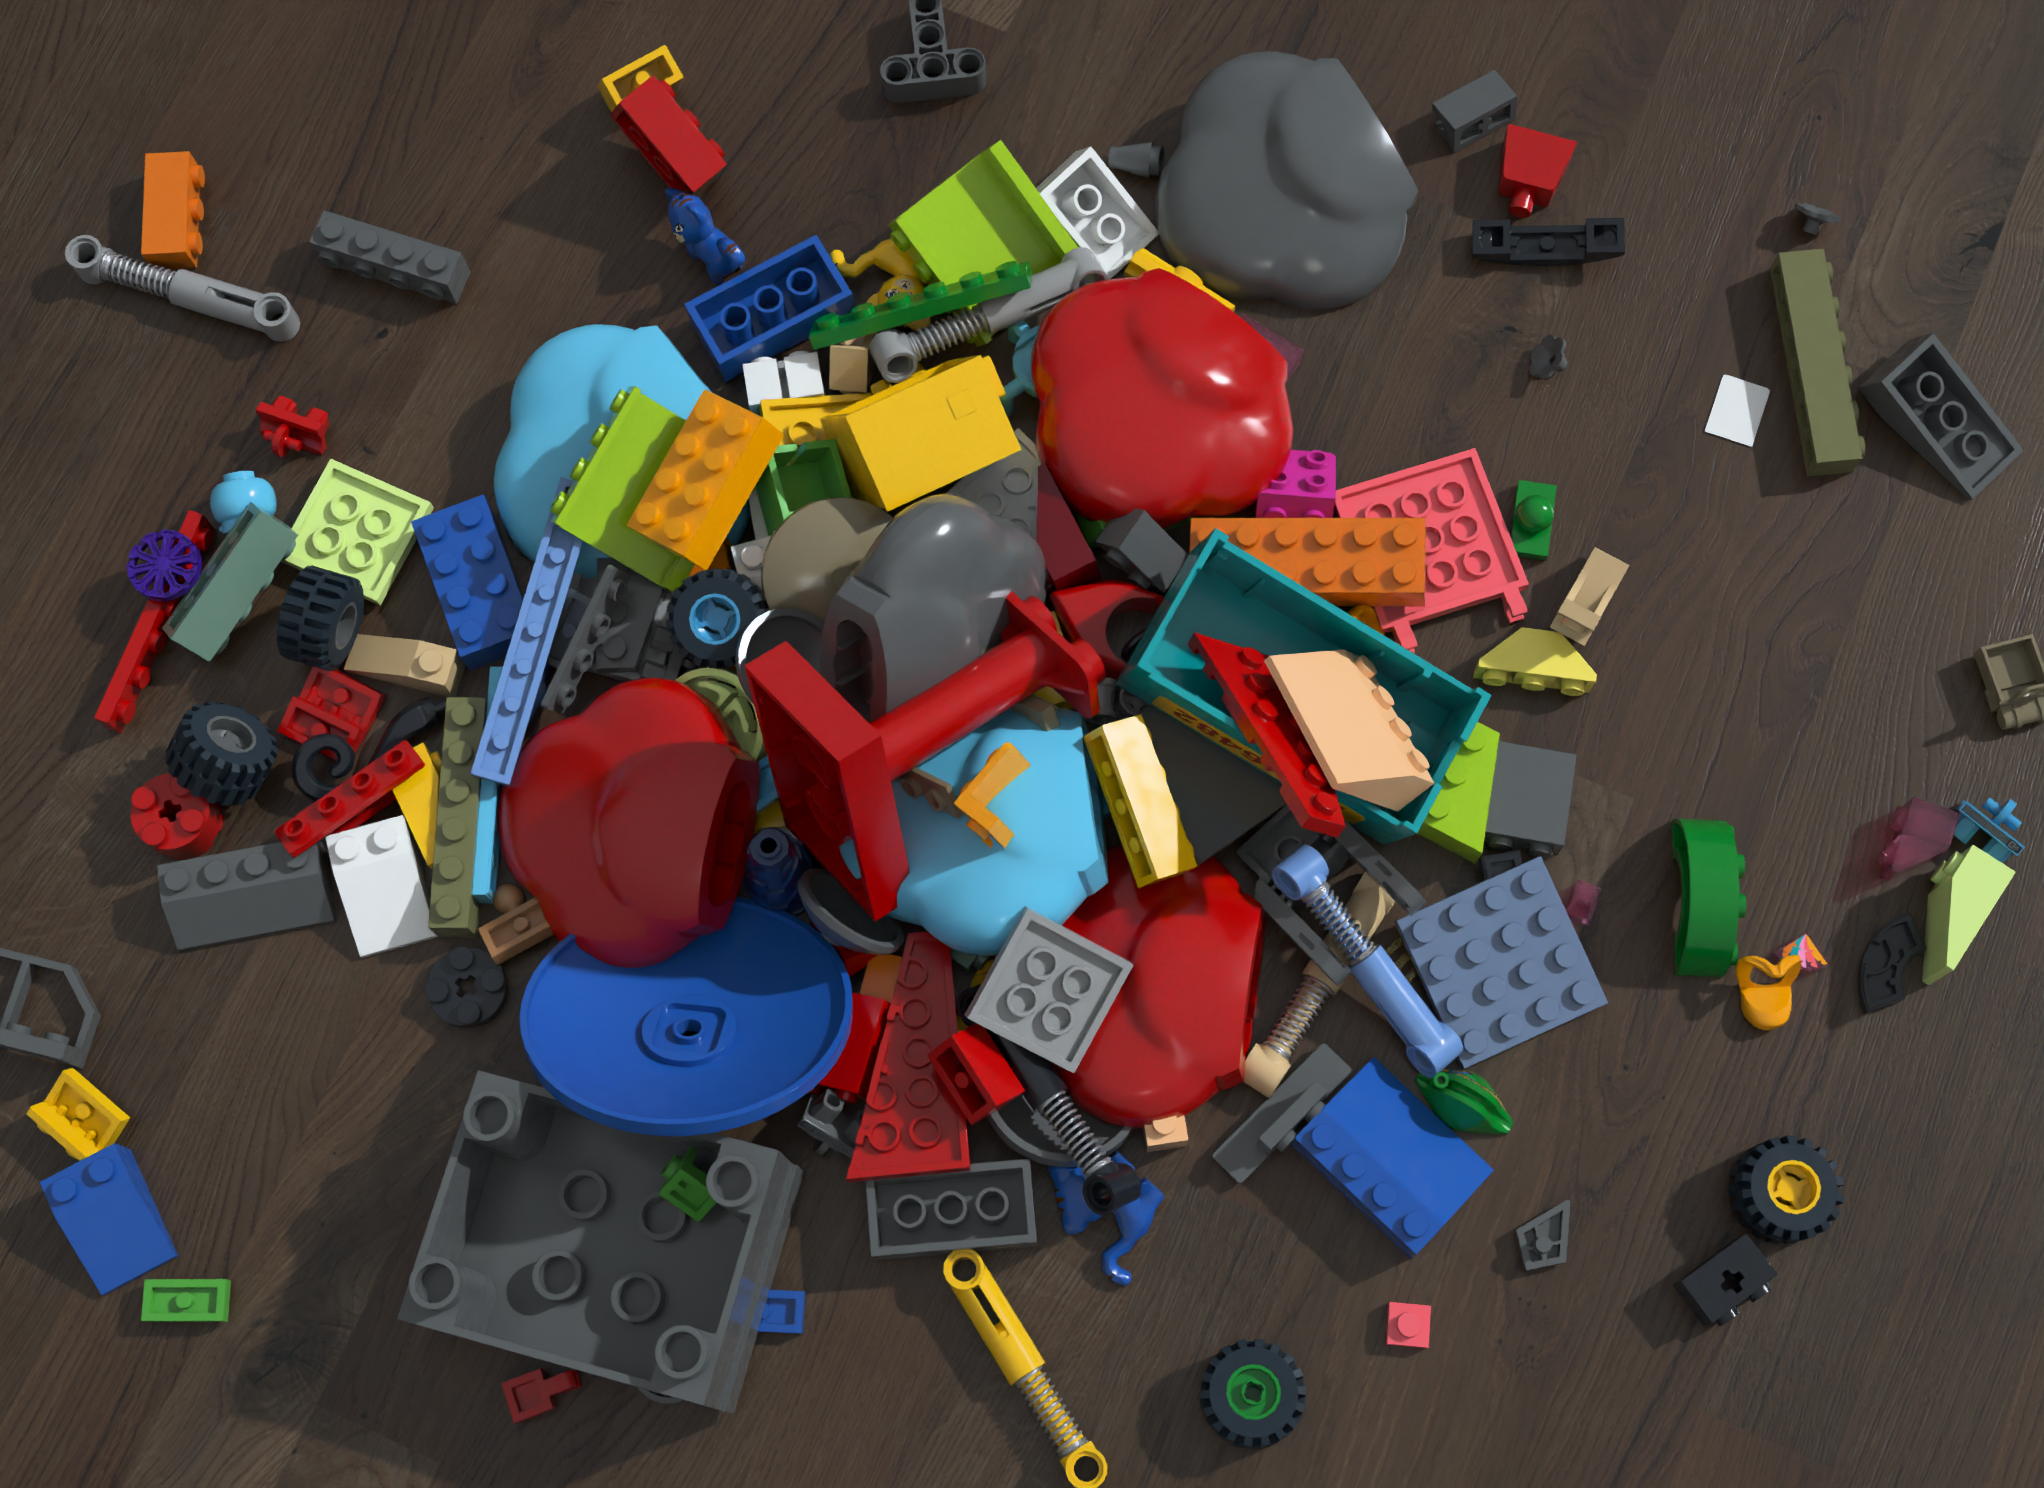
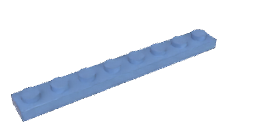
M560 478L554 500L560 491L567 493L573 480ZM550 512L470 773V776L508 787L583 543L581 539L550 522L554 515L552 512Z

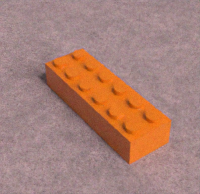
M1191 518L1190 552L1217 528L1229 536L1227 541L1334 606H1358L1364 604L1368 606L1425 607V518Z

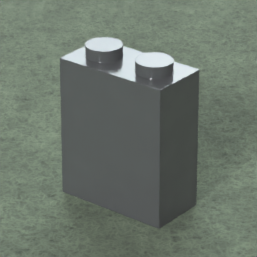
M1499 741L1484 842H1488L1489 847L1496 850L1510 851L1513 847L1528 849V853L1536 857L1549 858L1552 857V854L1558 855L1565 845L1577 754Z

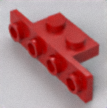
M403 740L278 827L274 833L291 857H297L325 836L357 828L394 802L396 797L392 789L421 770L425 763L409 742Z

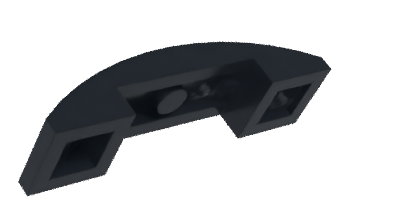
M1586 218L1585 225L1510 226V219L1473 220V257L1490 262L1526 266L1575 265L1620 257L1625 254L1624 218Z

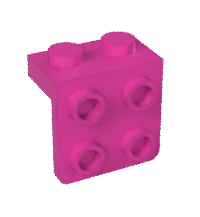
M1291 450L1280 478L1277 481L1272 480L1270 487L1259 493L1255 518H1333L1336 499V456L1320 450Z

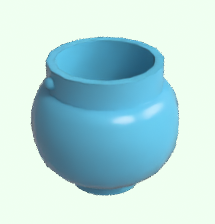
M238 471L223 475L224 482L217 484L211 491V513L214 519L221 524L219 531L225 536L230 532L250 502L271 515H274L276 512L277 500L273 487L265 479L255 478L254 471Z

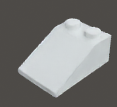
M1091 146L1075 151L1036 187L1078 248H1088L1093 252L1105 271L1108 280L1115 276L1130 261L1136 251L1145 248L1158 235V230Z
M403 815L325 836L333 874L361 958L438 937L428 928L430 896L418 844Z

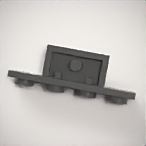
M608 565L592 598L569 588L547 659V664L557 668V671L541 702V707L563 714L566 708L573 703L577 694L576 687L583 673L589 669L593 662V652L599 639L606 634L610 627V617L617 602L626 594L630 573Z
M1321 1044L1274 1091L1272 1097L1268 1098L1213 1153L1214 1161L1238 1184H1242L1276 1149L1282 1153L1292 1144L1297 1136L1294 1130L1304 1120L1309 1123L1322 1111L1321 1109L1325 1106L1323 1101L1351 1073V1067L1327 1044Z

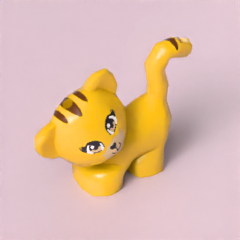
M891 238L881 241L873 250L862 254L853 264H847L844 254L840 250H833L829 255L842 277L856 278L872 265H876L894 276L884 282L879 292L867 300L866 303H872L873 306L886 303L888 298L899 293L907 292L909 296L921 293L926 284L931 285L929 281L925 283L920 279L913 268L915 262L907 251L902 252L898 249ZM931 317L903 324L899 327H908L915 332L917 329L922 331L923 326L928 328L929 324H931Z

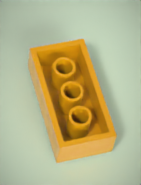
M704 389L626 526L656 545L707 570L784 434L763 417Z

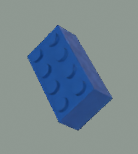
M817 235L684 304L690 324L725 382L744 373L742 364L751 363L752 360L759 357L772 358L808 339L811 328L819 317L830 313H836L837 316L851 313V310L855 307L851 290Z
M484 494L411 521L459 656L469 671L506 658L524 599V593L494 512Z

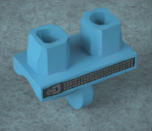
M1990 797L1984 802L1982 807L1994 815L1991 819L1968 801L1963 800L1955 809L1959 813L1953 819L1947 831L1962 843L1966 844L1980 828L1991 837L1981 850L2001 863L2006 861L2011 854L2018 856L2025 848V846L1999 827L2003 822L2011 830L2015 831L2022 823L2011 814L2017 805L2011 798L2002 806Z

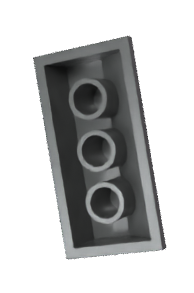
M320 840L294 858L291 857L281 842L157 865L161 905L179 951L336 922L327 846Z

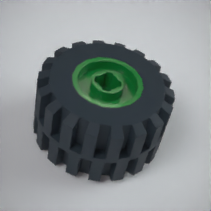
M1254 1339V1341L1239 1340L1231 1346L1227 1345L1211 1359L1204 1372L1200 1390L1202 1411L1206 1416L1209 1426L1218 1433L1221 1439L1231 1442L1233 1446L1251 1448V1450L1273 1446L1292 1432L1303 1414L1305 1396L1307 1395L1306 1385L1303 1382V1373L1294 1363L1295 1359L1289 1353L1283 1352L1280 1349L1281 1347L1275 1343L1271 1345L1265 1343L1262 1339Z

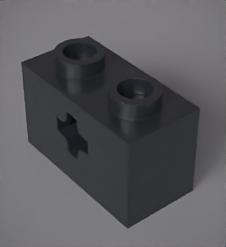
M1746 1233L1732 1240L1675 1282L1673 1286L1703 1326L1716 1322L1720 1327L1740 1313L1735 1306L1747 1297L1753 1303L1772 1289L1768 1282L1778 1274ZM1731 1275L1735 1282L1731 1284V1289L1724 1291L1720 1285L1725 1281L1724 1277Z

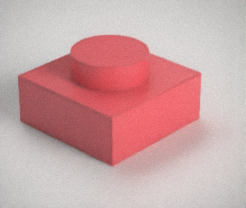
M1388 1302L1385 1345L1429 1348L1431 1306Z

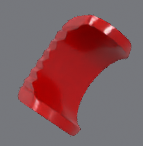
M1120 580L1094 582L1055 591L1049 596L1066 640L1070 644L1078 639L1087 641L1101 658L1106 677L1116 680L1126 664L1117 658L1109 648L1106 639V626L1116 616L1131 611L1155 615L1164 599L1161 595Z

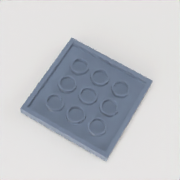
M1541 856L1420 909L1412 916L1407 915L1394 921L1439 1022L1445 1023L1452 1028L1462 1041L1463 1052L1456 1057L1461 1069L1472 1066L1608 1003Z

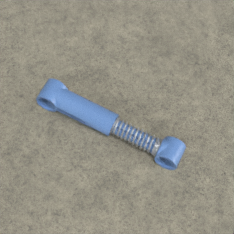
M1306 844L1301 845L1272 870L1275 884L1288 898L1294 901L1301 899L1307 904L1306 907L1311 906L1313 908L1311 913L1316 912L1315 919H1321L1319 924L1324 923V930L1329 929L1328 936L1333 935L1332 941H1338L1337 947L1343 948L1341 953H1347L1345 959H1351L1348 967L1352 971V975L1407 1046L1406 1054L1411 1064L1424 1076L1433 1078L1436 1073L1441 1072L1463 1052L1461 1039L1452 1028L1436 1019L1380 944L1373 946V942H1368L1369 936H1364L1365 930H1359L1360 925L1355 924L1356 919H1350L1352 913H1346L1347 907H1342L1343 902L1338 901L1339 897L1333 896L1334 890H1329L1330 884L1326 882L1329 868L1324 858L1313 847Z

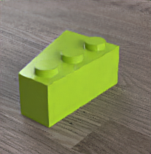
M1479 722L1476 723L1467 742L1462 743L1440 783L1442 788L1417 833L1476 864L1483 852L1500 735L1499 732Z

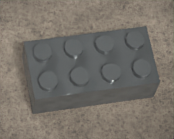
M1030 1159L970 1164L971 1171L866 1181L872 1259L880 1261L948 1255L953 1251L969 1249L982 1252L1038 1247Z

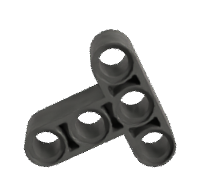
M909 0L914 53L891 56L883 61L880 66V77L884 96L894 103L968 96L981 92L987 80L985 57L980 50L967 47L947 50L942 0ZM924 9H930V10H932L931 12H928V13H922V12H920L921 10H924ZM927 41H934V42H936V43L933 44V45H925V44H923V43H925V42H927ZM967 69L976 70L975 73L971 74L964 73L963 71ZM931 73L940 74L938 77L930 78L927 76ZM895 77L904 78L902 81L899 82L891 81V79Z

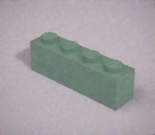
M250 502L200 573L195 585L185 594L162 629L170 639L210 662L215 654H220L226 648L230 639L229 634L237 622L241 623L247 618L252 608L251 602L258 592L264 591L270 585L274 577L273 571L279 562L291 555L296 546L295 540L298 534L287 524Z

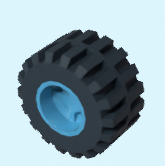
M719 568L697 572V574L682 581L683 584L673 592L672 602L668 603L666 612H669V620H666L667 629L671 630L672 634L669 638L673 645L677 644L680 648L679 653L684 658L689 657L693 660L692 663L699 666L705 665L709 666V668L718 669L719 667L735 665L736 649L743 631L753 620L767 612L768 607L758 585H754L750 581L751 579L744 574L741 575L734 570Z

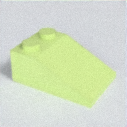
M1975 845L1970 846L1962 853L1955 851L1947 862L1943 860L1930 878L1935 885L1928 894L1925 931L1926 950H1924L1922 981L1927 985H1931L1955 969L2015 874L2014 870Z

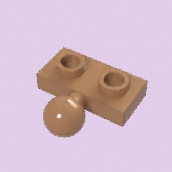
M512 883L502 884L494 892L493 904L504 915L478 928L492 959L497 965L553 935L549 924L543 916L538 900L533 898L524 903L525 896L522 889Z

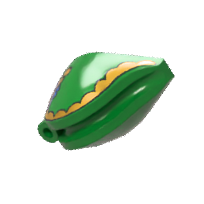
M1443 1069L1441 1072L1436 1073L1433 1078H1428L1418 1072L1414 1079L1415 1084L1438 1118L1454 1130L1468 1133L1507 1135L1513 1125L1512 1119L1503 1107L1494 1089L1484 1078L1473 1072Z

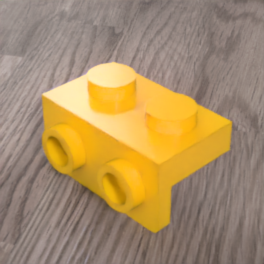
M74 1068L63 1070L44 1102L30 1106L26 1112L37 1123V1127L42 1132L52 1136L65 1148L69 1156L79 1161L114 1144L130 1119L125 1112Z

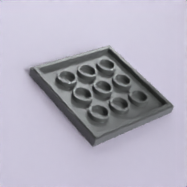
M1152 706L1137 714H1142L1145 725L1151 732L1153 747L1159 763L1165 770L1166 782L1173 801L1179 808L1180 820L1187 839L1193 846L1197 867L1286 805L1279 792L1282 786L1281 783Z

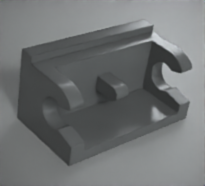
M1494 69L1433 102L1432 110L1440 119L1434 122L1435 127L1450 145V149L1455 153L1516 120L1517 95Z

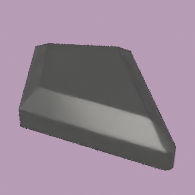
M1569 1200L1563 1201L1515 1230L1525 1271L1566 1263L1570 1217Z

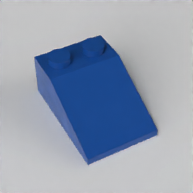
M114 1143L40 1182L56 1221L102 1296L179 1257L131 1149Z

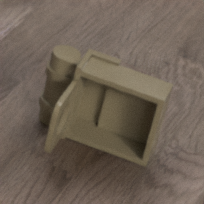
M2030 634L1980 647L1974 653V657L1986 687L1984 694L1991 713L1997 712V722L2002 730L2009 728L2017 729L2024 724L2036 721L2038 723L2044 722V662L2034 635Z

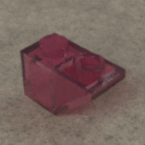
M1913 797L1904 806H1898L1890 823V828L1895 830L1891 843L1886 842L1879 858V864L1884 866L1880 879L1889 881L1936 860L1947 852L1950 848L1960 813Z

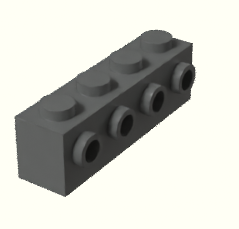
M323 210L309 242L317 254L318 260L329 267L342 268L368 279H378L400 289H410L423 293L432 299L445 300L455 304L458 303L471 273L461 252Z

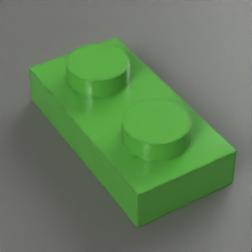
M144 1279L141 1321L228 1322L231 1280Z

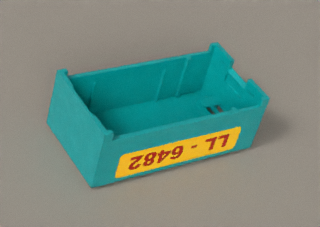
M1215 528L1188 555L1115 684L1281 783L1274 771L1265 770L1259 760L1263 755L1257 743H1248L1223 703L1221 697L1225 692L1218 681L1209 680L1203 671L1206 662L1200 653L1193 654L1187 643L1193 633H1199L1243 648L1251 647L1269 656L1346 650L1358 656L1364 655L1374 664L1377 670V674L1374 676L1380 686L1385 688L1394 700L1392 708L1397 717L1401 718L1410 728L1412 736L1409 738L1415 749L1419 750L1427 759L1430 766L1427 770L1434 784L1398 812L1335 790L1344 820L1379 843L1387 845L1417 834L1442 788L1440 783L1461 744L1467 742L1492 695L1479 687L1471 689L1227 541L1229 536Z

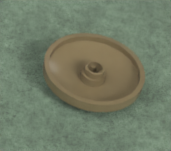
M830 497L816 500L791 513L782 521L771 536L763 556L761 584L769 611L780 608L797 609L825 622L830 603L841 585L861 563L873 542L893 517L873 504L849 497Z

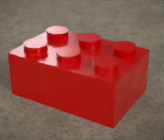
M652 75L624 98L609 116L669 188H676L685 194L691 195L727 165L723 160L725 154L713 139L707 140L698 128L701 125L694 114L688 109L683 111L674 100L676 94L665 80L661 79L658 81Z

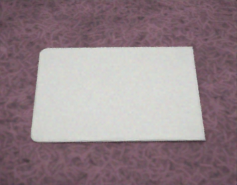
M1723 375L1705 432L1752 447L1770 390L1729 375Z

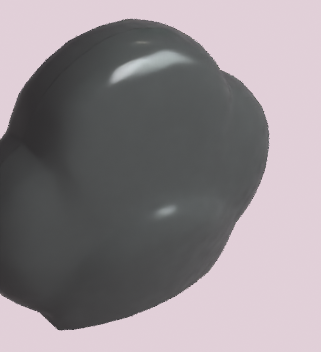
M1259 51L1240 55L1218 65L1200 81L1192 92L1181 116L1178 146L1169 157L1158 179L1155 215L1160 242L1169 260L1175 267L1183 266L1196 273L1202 280L1203 285L1222 297L1238 300L1273 298L1292 307L1323 310L1356 303L1370 295L1387 278L1401 254L1406 237L1407 217L1416 201L1418 189L1378 117L1337 58H1320L1314 61L1295 54L1278 51Z
M950 494L933 495L906 507L886 525L869 548L861 563L849 574L832 599L821 636V676L868 723L873 722L1002 643L1001 633L1010 624L1005 597L1011 591L1022 601L1029 596H1035L1045 604L1048 589L1046 582L1047 568L1041 547L1028 532L1016 523L1004 517L988 513L977 503L963 497Z

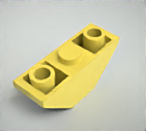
M1522 627L1478 660L1473 672V678L1483 679V683L1492 686H1502L1508 682L1522 684V688L1530 691H1542L1546 687L1561 689L1560 692L1565 695L1581 696L1591 691L1596 683L1597 674L1563 634L1555 631Z

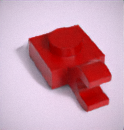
M543 1368L501 1383L513 1422L517 1424L557 1409L553 1396L582 1387L577 1370H568L547 1379Z

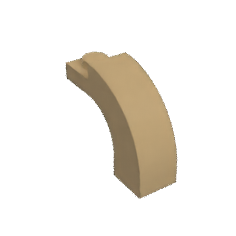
M1594 547L1550 628L1585 646L1630 565Z

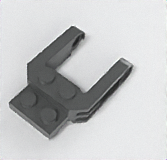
M1286 804L1236 851V854L1259 877V880L1256 882L1255 899L1263 905L1265 913L1338 986L1352 971L1338 959L1323 940L1294 912L1297 907L1305 903L1301 899L1294 901L1288 898L1277 887L1272 877V870L1301 845L1306 844L1317 850L1326 861L1329 868L1326 882L1343 868L1348 859H1352L1410 916L1417 912L1426 903V900L1345 820L1346 827L1336 838L1301 828Z

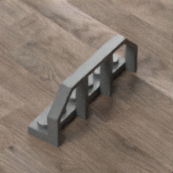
M0 948V958L21 963L0 1024V1049L7 1051L9 1049L83 1069L101 1015L78 970L69 964ZM37 967L65 974L85 1012L74 1047L68 1045L69 1037L46 1031L44 1038L30 1035L32 1028L17 1024Z

